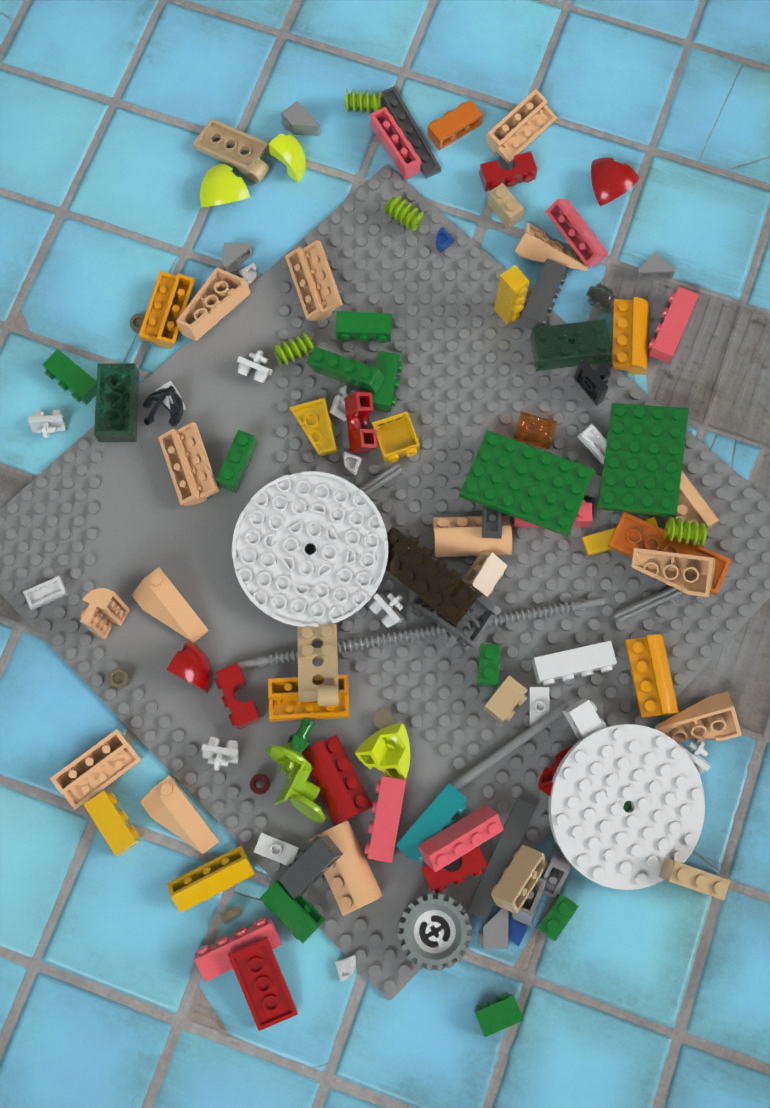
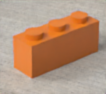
M472 100L466 103L463 102L453 111L445 113L440 119L433 120L428 125L427 136L440 151L481 126L483 114Z

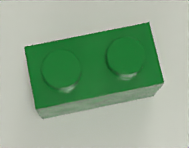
M480 644L477 674L478 687L497 688L501 645Z
M558 894L535 928L552 941H556L579 906L563 894Z
M505 992L496 996L497 1000L489 1003L487 1000L476 1005L478 1009L474 1010L484 1037L524 1021L513 994L508 995Z

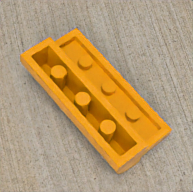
M159 271L138 335L139 339L155 343L156 347H174L179 333L176 321L187 307L195 282L194 278L179 273L175 276Z
M633 297V300H613L611 363L614 367L612 370H627L628 374H647L649 304L642 298Z
M647 635L642 638L625 640L640 719L678 714L679 710L663 635Z
M348 674L338 675V706H318V701L299 702L298 677L268 679L270 722L303 720V718L309 720L350 718ZM316 677L313 680L315 685H321L324 682V679L321 677Z

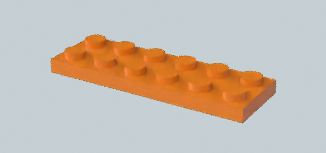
M626 512L622 513L608 545L609 548L633 558L634 548L716 558L710 594L716 595L718 593L731 559L700 547L698 544L693 546L691 541L687 545L684 538H682L680 543H677V537H674L671 542L669 535H667L664 540V529Z

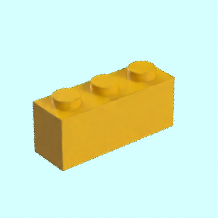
M103 790L83 805L114 855L120 856L140 842L137 838L140 835L134 826H129L126 821L129 818L123 809L119 810L116 803L118 800L112 792L109 793Z

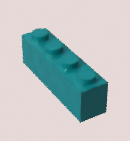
M448 783L395 846L413 863L416 859L420 862L423 858L418 845L438 834L443 828L446 829L454 822L451 818L457 812L460 815L467 807L465 804L467 798Z

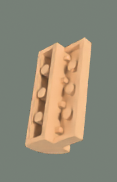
M537 89L486 135L487 144L494 154L497 152L507 164L558 118L546 105L548 101Z
M315 240L305 248L298 247L285 256L305 317L310 321L326 319L333 315L332 311L343 305L322 243L319 240Z
M191 422L178 430L172 429L158 437L180 505L191 506L207 501V497L219 492L196 423Z
M682 471L677 517H674V519L681 518L682 521L686 519L690 521V524L692 521H697L698 525L702 522L705 523L708 530L719 523L720 520Z
M502 515L501 539L482 538V516L433 518L435 557L479 556L481 551L492 552L495 555H512V526H510L509 515Z
M106 588L94 589L83 598L88 607L83 609L80 622L98 638L105 641L113 624L121 626L130 609L114 591Z
M116 729L52 776L50 780L59 792L65 796L74 810H76L140 762L141 758L122 732Z
M349 821L338 824L317 835L319 837L328 835L343 853L324 873L343 916L383 897Z

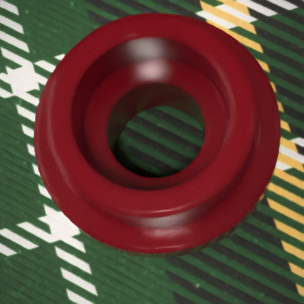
M257 774L252 777L250 788L256 794H264L270 788V780L264 774ZM258 781L264 782V786L262 788L257 787Z

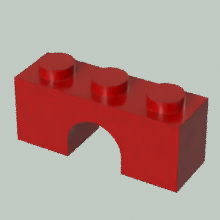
M531 151L515 155L512 165L513 169L511 170L502 169L497 160L480 164L479 176L485 192L491 191L502 183L505 186L512 187L518 183H528L534 180L537 174V167Z
M354 392L344 398L350 453H368L378 448L376 429H368L367 426L368 415L374 411L372 393Z
M236 663L216 671L217 678H214L218 690L221 688L223 690L224 696L221 698L225 708L229 707L232 713L228 715L232 726L236 725L238 729L261 721L252 699L246 702H239L235 698L236 690L247 684L239 664Z
M478 846L461 856V865L454 872L442 868L435 873L428 865L420 868L430 892L435 890L437 894L446 890V885L454 882L455 885L466 881L465 876L471 873L473 877L484 873L483 868L487 867V863L480 847Z

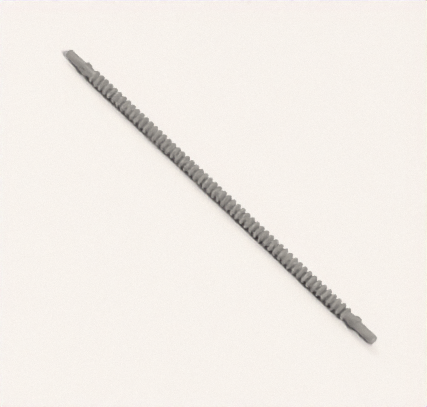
M604 597L589 600L583 598L576 602L570 601V603L564 602V604L560 602L559 605L554 603L553 606L549 604L548 607L543 605L540 608L538 606L537 609H534V607L531 610L526 608V611H523V609L520 612L515 610V613H512V611L509 614L504 612V615L499 613L490 622L489 627L492 624L497 626V623L502 625L503 622L508 624V621H511V623L514 620L519 622L520 619L525 621V618L528 620L531 617L536 619V616L539 618L542 615L547 617L548 614L552 616L553 613L555 615H558L559 612L563 614L564 611L566 613H569L570 610L574 612L577 609L583 611L588 607L605 605ZM482 616L481 619L476 618L477 621L479 622V624H480V622L482 621V619L484 618V616ZM472 620L468 621L470 623L471 628L474 630L477 626L472 622ZM432 625L431 628L426 626L425 629L421 627L420 630L415 628L414 631L409 629L408 632L406 630L403 633L398 631L397 634L395 632L391 635L387 633L386 636L384 634L380 637L376 635L375 638L370 636L369 639L365 637V639L359 638V640H348V642L342 641V643L337 642L338 653H341V651L346 652V650L352 651V649L357 651L358 648L363 649V647L368 649L369 646L374 648V645L379 647L380 644L385 646L386 643L391 644V642L396 644L397 641L402 643V640L407 642L408 639L413 641L414 638L419 640V637L424 639L425 636L430 638V635L435 637L436 634L441 636V633L447 635L448 631L439 625L436 627ZM464 627V628L462 629V632L464 631V629H466L467 631H469V629H468L467 627ZM298 649L297 651L292 650V652L287 650L286 653L281 651L280 654L276 652L275 655L270 653L269 656L259 655L254 659L238 661L240 669L253 666H259L260 668L267 664L273 665L275 662L277 664L280 661L285 663L286 660L290 662L292 659L296 661Z

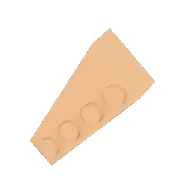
M216 267L177 319L176 323L181 334L195 341L201 338L251 294L247 280Z

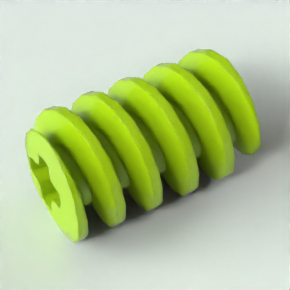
M346 89L345 106L347 112H350L352 107L354 113L357 112L358 108H360L361 113H364L365 108L368 114L371 113L372 109L374 112L378 111L381 108L382 91H380L378 96L373 91L370 96L368 90H366L364 95L359 90L356 95L354 89H352L351 94Z
M400 195L396 198H390L385 205L384 212L386 214L389 213V216L392 218L395 217L397 222H400L403 226L406 225V228L414 233L423 220L424 212L422 211L417 214V207L411 210L413 204L410 203L406 206V199L400 202L402 198Z
M303 333L302 339L299 336H295V342L290 338L288 339V344L282 341L281 347L275 344L274 352L279 366L282 367V361L288 365L289 358L296 362L295 356H298L301 360L302 353L309 357V351H312L314 346L306 333Z
M669 517L664 527L663 539L665 540L667 535H669L671 542L674 537H677V543H680L682 538H684L685 544L688 545L689 541L692 540L693 546H696L697 542L700 541V547H703L706 542L707 528L705 523L702 522L698 525L697 521H692L690 524L689 520L685 519L682 521L681 518L675 520L674 517Z

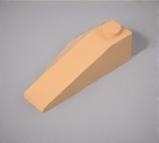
M527 222L515 247V252H517L519 257L543 263L546 262V259H550L569 268L587 271L589 266H586L575 252L569 249L567 251L564 250V247L561 245L562 243L557 240L551 241L547 238L548 234Z
M634 548L631 567L688 595L709 597L716 558Z
M160 567L145 577L131 595L144 612L150 614L193 643L209 632Z
M728 691L709 696L655 726L656 730L666 734L676 742H685L686 739H696L697 742H703L704 739L724 741L742 735L736 711Z
M169 775L153 787L140 801L153 820L203 855L220 842L172 776Z

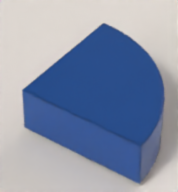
M443 227L438 231L436 237V247L439 253L454 243V239Z
M508 918V935L511 941L519 946L528 927Z

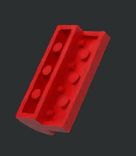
M337 735L324 741L321 740L304 749L301 755L308 760L313 768L309 777L312 783L320 788L318 795L333 826L346 822L373 807Z

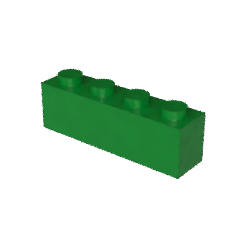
M315 346L306 362L315 373L377 394L384 380V376L376 367Z

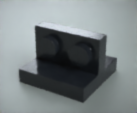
M584 359L578 364L574 379L597 406L603 402L607 393L608 386L606 384L609 382L608 378L612 375L611 371L614 365L607 361L596 370H593Z

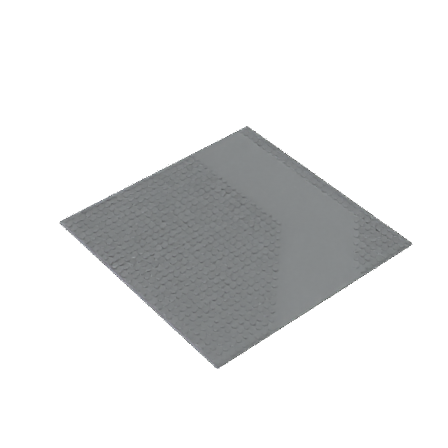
M387 165L381 168L249 286L251 294L197 341L190 339L0 509V594L220 825L242 845L243 849L274 881L284 874L282 871L287 865L254 853L261 833L298 847V855L303 850L307 851L310 848L309 839L334 826L319 795H317L313 802L322 809L326 817L324 823H317L303 815L293 806L289 797L287 801L281 804H274L290 771L287 774L281 773L282 766L273 761L266 750L272 747V745H286L289 736L298 731L302 720L270 722L268 679L298 677V658L296 661H293V659L290 662L286 660L285 663L280 661L279 664L275 662L273 665L267 664L260 668L259 666L241 669L247 684L236 690L235 698L239 702H246L252 699L261 721L238 729L236 725L232 726L228 716L232 713L229 707L225 708L221 698L224 696L222 688L218 690L214 678H217L216 671L236 664L238 661L254 659L259 655L269 656L270 653L275 655L276 652L280 654L281 651L286 653L287 650L292 652V650L297 651L298 649L297 626L278 621L260 610L245 594L235 573L232 558L233 534L239 516L251 498L268 483L285 475L305 471L336 475L360 488L395 463H398L402 468V473L373 491L368 497L379 511L386 533H388L392 526L396 527L407 537L411 535L416 538L421 548L425 546L433 552L432 556L437 560L438 557L434 555V517L482 516L483 505L459 497V493L487 430L595 469L594 472L598 476H602L604 464L597 460L577 436L590 424H593L607 440L612 403L660 406L621 370L611 371L612 375L608 378L609 382L606 384L608 386L607 393L603 402L596 406L575 381L574 375L578 364L584 359L593 370H596L609 360L553 310L551 313L547 312L546 316L549 318L545 327H540L539 332L519 325V320L507 325L494 310L500 275L507 270ZM400 195L402 196L400 202L406 199V206L410 203L413 204L411 210L417 207V214L422 211L424 212L423 220L414 233L412 230H408L406 225L403 226L400 222H397L395 217L392 218L389 216V213L386 214L384 212L385 205L390 198H396ZM443 227L454 239V243L439 253L436 247V237L438 231ZM315 240H319L322 243L343 305L332 311L333 315L326 319L310 321L305 317L285 256L298 247L303 249ZM528 289V292H527V294H526V300H525V303H524V308H525V306H526V304H527V302H528V299H529V297H530V295H531V293H532L529 289ZM336 312L392 313L391 342H359L358 340L344 342L336 339ZM306 333L311 339L313 346L373 367L376 365L378 351L400 354V361H403L402 372H398L397 378H400L399 389H395L394 395H397L396 406H392L391 412L378 410L371 412L367 418L368 429H372V422L408 411L420 444V451L411 457H400L398 461L389 463V461L384 463L379 448L368 453H350L347 420L343 421L329 413L338 452L319 456L289 407L325 398L328 410L330 411L335 396L339 395L341 387L347 386V394L352 390L355 392L369 391L313 372L306 363L309 357L302 353L301 360L298 356H295L296 362L289 358V364L287 365L282 361V367H280L275 356L274 345L278 344L281 347L282 341L288 344V339L290 338L295 342V336H299L302 339V334ZM258 350H262L264 352L263 357L267 358L268 361L266 364L261 362L260 365L272 369V375L268 374L265 382L261 383L253 379L257 369L251 368L248 377L237 373L240 362H237L239 356L254 361V359L249 357L250 352L256 354ZM171 381L180 393L181 400L186 407V410H183L180 422L175 427L171 426L169 423L171 414L168 409L161 405L154 415V422L146 425L144 419L149 416L151 409L157 401H153L149 408H144L143 403L145 399L154 393L156 389ZM191 422L196 423L215 479L219 474L238 429L256 436L258 445L236 493L218 487L219 492L207 497L208 500L203 503L191 506L180 505L158 439L159 436L172 429L178 430ZM688 429L686 430L682 471L720 520L719 523L707 530L706 542L703 547L731 559L716 595L709 594V597L682 593L616 623L613 613L672 586L632 568V558L615 550L587 557L582 537L616 528L623 513L598 510L599 489L595 503H592V523L590 527L572 528L569 537L545 528H514L513 517L509 515L510 526H512V555H496L507 567L504 575L494 586L493 592L488 596V599L501 609V615H504V612L509 614L510 611L515 613V610L520 612L521 609L526 611V608L529 610L532 607L537 609L538 606L542 608L543 605L545 607H548L549 604L553 606L554 603L559 605L560 602L562 604L564 602L570 603V601L576 602L583 598L589 600L604 597L605 605L588 607L583 611L577 609L574 612L570 610L569 613L564 611L561 614L559 612L558 615L553 613L552 616L548 614L547 617L542 615L541 618L536 616V619L531 617L530 620L525 618V621L520 619L519 622L514 620L513 623L508 621V624L505 622L502 625L497 623V626L492 624L489 627L488 625L476 642L475 648L461 646L456 641L457 638L447 632V635L441 633V636L436 634L435 637L430 635V638L425 636L424 639L419 637V640L414 638L413 641L408 639L407 642L402 640V643L397 641L396 644L391 642V644L386 643L385 646L380 644L379 647L374 645V648L369 646L368 649L363 647V649L358 648L357 651L352 649V651L346 650V652L341 651V653H338V675L348 674L350 718L310 720L308 723L312 721L315 725L307 737L310 743L306 748L321 740L324 741L337 735L373 805L374 801H378L379 793L375 792L377 780H382L383 772L375 767L369 769L359 760L355 752L368 737L379 731L373 721L375 713L379 710L389 711L393 716V724L403 722L410 744V766L406 777L395 845L448 783L451 784V782L529 728V687H549L550 712L565 702L570 707L581 699H588L595 704L597 715L604 720L607 726L636 724L649 727L658 716L640 719L625 640L642 638L647 635H663L675 696L677 697L770 598V502ZM344 452L362 458L356 477L351 475L344 466ZM628 513L642 520L655 517L658 527L664 529L668 518L671 517ZM308 544L305 547V552L308 555H312L316 551V547L313 544ZM478 556L439 558L448 564L446 568L450 571L454 569L462 575L460 579L463 580ZM158 567H160L209 630L208 633L195 642L204 651L211 665L212 681L208 693L193 687L191 683L170 674L166 670L178 651H182L184 644L190 640L144 612L131 596L141 581ZM385 570L381 584L372 598L355 614L335 623L337 624V642L342 643V641L348 642V640L353 641L354 639L359 640V638L365 639V637L369 639L370 636L375 638L376 635L380 637L382 634L386 636L387 633L391 635L393 632L397 634L398 631L403 633L404 630L408 632L409 629L414 631L415 628L420 630L421 627L425 629L426 626L431 628L432 625L436 627L437 624L423 616L419 618L411 612L412 608L407 604L413 602L417 595L387 570ZM60 576L68 594L31 610L23 591ZM98 588L114 591L130 609L121 626L113 624L105 641L98 638L80 622L83 609L88 607L83 598L90 591ZM377 593H382L386 598L390 593L395 598L399 595L403 597L400 603L404 608L399 612L405 619L401 623H396L392 627L387 628L381 620L388 613L383 609L376 615L369 608L375 600L373 597ZM425 602V604L422 607L426 608L429 606V604ZM471 628V631L464 629L463 633L471 637L475 629ZM319 640L314 641L312 646L320 647V645H323V642ZM611 641L617 664L612 667L613 670L601 673V670L593 671V675L582 677L581 674L575 675L574 679L569 681L557 679L554 684L546 686L543 683H537L532 664L533 658ZM481 643L501 645L497 688L477 686L479 647ZM315 659L312 664L318 667L324 661L322 659ZM114 669H124L129 674L130 681L125 688L116 689L109 683V675ZM510 675L528 690L525 694L527 699L521 706L518 704L515 706L513 711L516 713L509 722L504 720L503 723H500L483 708ZM565 715L552 723L549 728H545L458 791L467 798L465 802L467 807L460 815L457 812L451 818L454 820L452 824L486 804L498 813L504 829L517 798L536 806V809L517 851H519L522 845L534 849L551 831L548 812L549 795L538 788L540 777L545 767L550 768L555 763V756L579 741ZM209 737L220 739L219 747L225 748L228 740L237 741L239 762L238 764L229 763L228 767L221 766L219 771H215L214 764H208V759L202 757V745L207 743ZM257 774H264L270 780V788L264 794H256L250 788V781ZM308 777L307 781L312 783L310 777ZM263 781L257 782L258 788H262L264 786ZM372 808L348 820L363 853L365 852L366 842H371L372 834L368 833L370 821H374L376 814L372 813ZM502 832L479 845L487 865ZM396 846L392 863L367 859L368 855L364 854L383 897L343 916L324 874L302 895L324 917L325 921L319 927L346 957L356 956V967L388 1000H392L422 968L410 961L402 950L398 936L400 917L413 900L426 894H436L435 890L430 892L420 869L427 865L422 859L419 862L416 859L413 863ZM458 858L445 866L444 869L450 872L458 870L461 865V859ZM471 873L465 876L466 881L457 885L451 882L446 885V890L437 894L453 898L461 904L470 917L472 914L467 912V909L484 873L475 877ZM434 915L431 917V920L440 923L441 926L437 928L431 926V932L425 934L426 922H422L419 928L422 942L430 947H436L438 943L437 941L429 940V936L434 935L437 937L438 931L443 928L444 936L442 940L446 941L450 933L446 920Z

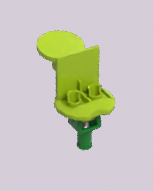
M303 718L298 731L289 736L286 745H272V747L266 750L271 759L282 766L281 773L287 774L290 771L274 804H281L287 801L289 797L293 806L303 815L317 823H324L326 817L322 809L313 802L319 794L320 788L307 781L313 768L308 760L301 755L310 743L307 737L315 724L312 721L308 723L310 720Z

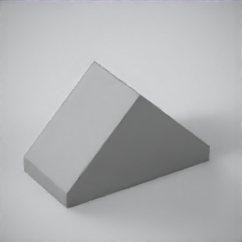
M224 243V271L234 272L254 255L252 245L250 243Z
M654 253L638 269L635 281L671 280L675 273V268L658 254Z

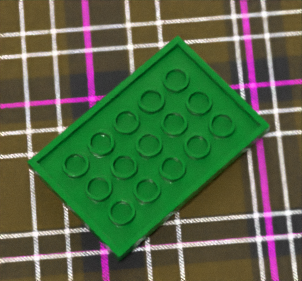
M612 403L598 510L677 517L689 408Z
M487 430L461 488L459 497L569 537L595 469Z

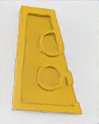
M325 398L289 407L319 456L338 452Z

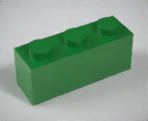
M336 312V339L344 342L350 340H358L359 342L376 341L378 343L391 342L392 313Z
M58 349L42 364L46 370L44 373L51 380L55 378L59 382L58 385L64 391L69 390L72 393L71 396L77 402L82 401L87 405L102 390L96 380Z
M378 351L375 367L380 370L384 380L377 394L372 393L373 408L378 411L391 412L392 406H396L397 395H394L395 389H399L400 378H397L398 372H402L403 361H400V354Z
M238 429L216 478L218 487L233 493L237 492L258 445L255 435Z
M278 879L260 897L264 905L302 943L325 921L324 917L302 895L293 899Z

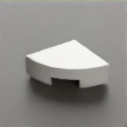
M255 263L239 271L241 278L247 280L248 286H251L257 278Z
M344 452V466L351 475L356 477L362 458Z
M355 955L335 961L340 982L349 979L353 975L356 968Z

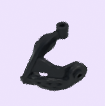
M172 385L169 388L157 390L145 399L143 403L144 408H149L153 401H157L151 409L149 416L144 419L146 425L154 422V415L161 405L168 409L171 414L169 419L171 426L175 427L180 422L183 414V403ZM169 395L171 396V398H172V400H173V404H172L171 401H170Z

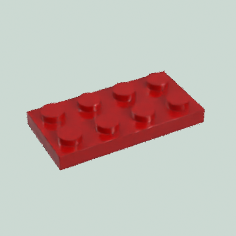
M268 936L228 952V957L258 1031L298 1015L297 1008Z

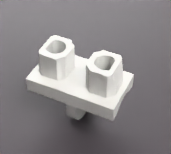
M258 350L256 354L250 352L249 357L254 359V361L240 356L237 362H240L237 373L248 377L251 368L257 369L253 379L261 383L265 382L268 374L272 375L273 370L260 365L261 362L266 364L268 361L267 358L263 357L264 352L262 350Z
M53 410L51 415L45 416L42 411H34L33 416L28 417L32 433H43L45 439L50 438V433L66 431L61 410Z
M377 593L373 597L375 600L369 608L376 615L383 609L388 613L381 620L387 628L392 627L396 623H401L405 619L399 612L404 608L400 603L403 599L401 595L395 598L390 593L386 598L382 593Z
M209 737L207 743L202 745V757L208 759V764H214L215 771H219L221 766L228 767L229 763L238 764L239 762L237 741L228 740L225 748L219 747L220 739Z
M691 741L688 746L694 751L680 742L678 743L694 762L699 775L704 770H709L711 767L709 765L710 762L699 756V754L704 757L708 755V752L703 749L704 742L701 741L696 745Z

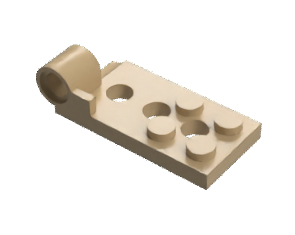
M212 118L192 144L195 150L237 168L239 173L245 175L255 184H259L269 171V166L260 159L269 147V143ZM221 138L218 142H213L214 139ZM235 144L233 148H227L229 145ZM245 150L249 151L246 155L241 154Z
M320 624L319 627L297 626L299 702L318 701V706H338L337 624ZM319 640L323 642V645L320 648H314L312 646L313 642ZM315 659H322L324 661L318 667L312 664ZM316 677H321L324 679V682L321 685H315L313 680Z

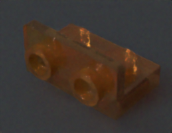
M521 412L513 439L550 449L557 421Z

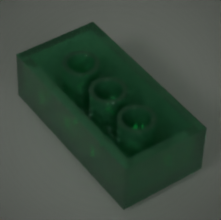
M606 319L532 328L530 341L536 371L578 366L584 359L588 364L604 363L609 361L612 355Z
M135 363L97 364L94 435L99 442H137L139 370Z

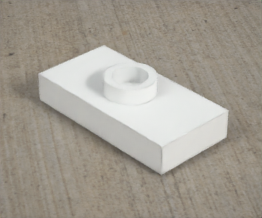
M590 424L577 437L597 460L604 464L607 440L593 424Z
M60 576L23 591L31 610L68 594Z
M529 687V727H531L550 713L549 687Z
M261 833L254 853L288 866L294 863L299 848Z

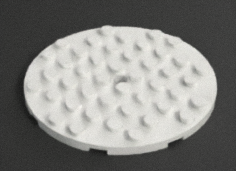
M305 471L280 477L268 483L251 498L241 512L235 526L232 541V558L235 573L242 589L260 610L270 617L289 625L319 627L320 624H335L345 620L359 611L372 598L385 574L388 560V538L379 511L361 489L336 475ZM308 544H313L316 547V551L312 555H308L305 552V547Z
M616 724L593 731L592 734L586 736L583 740H579L567 752L555 772L552 780L551 796H549L548 802L551 831L565 859L574 869L589 880L613 889H642L665 880L659 877L665 857L684 864L693 852L704 823L705 797L703 785L698 770L690 756L675 740L656 729L636 724ZM626 801H630L632 804V810L625 812L623 808Z

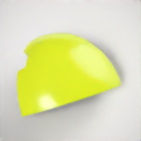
M288 132L287 136L280 134L268 144L270 154L285 164L288 176L299 183L306 170L305 152L300 142L291 133Z
M216 164L207 171L200 187L201 208L250 198L245 182L241 177H237L232 172V167L226 164Z
M403 722L387 726L368 737L355 752L359 760L369 769L375 767L382 771L385 777L406 780L410 766V744Z

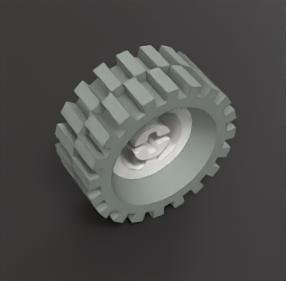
M426 894L413 900L405 908L399 920L398 936L402 950L410 961L426 970L439 971L444 968H450L456 962L462 960L472 940V926L468 914L461 904L453 898L442 894ZM434 915L440 916L449 925V937L446 941L442 940L444 936V929L442 928L438 931L437 937L434 935L428 937L431 941H437L438 945L436 947L427 946L420 938V925L422 922L427 923L425 934L431 932V926L435 928L441 926L440 923L432 921L431 917Z

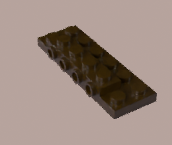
M392 526L387 533L388 560L386 570L449 622L457 626L480 594L460 579L462 575L454 569L450 571L446 568L448 564L439 557L436 560L432 556L433 552L425 546L421 548L416 538L411 535L407 537L399 529Z

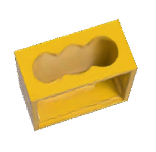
M408 411L372 422V429H376L378 448L384 463L388 461L389 463L396 462L400 457H411L420 451V444Z

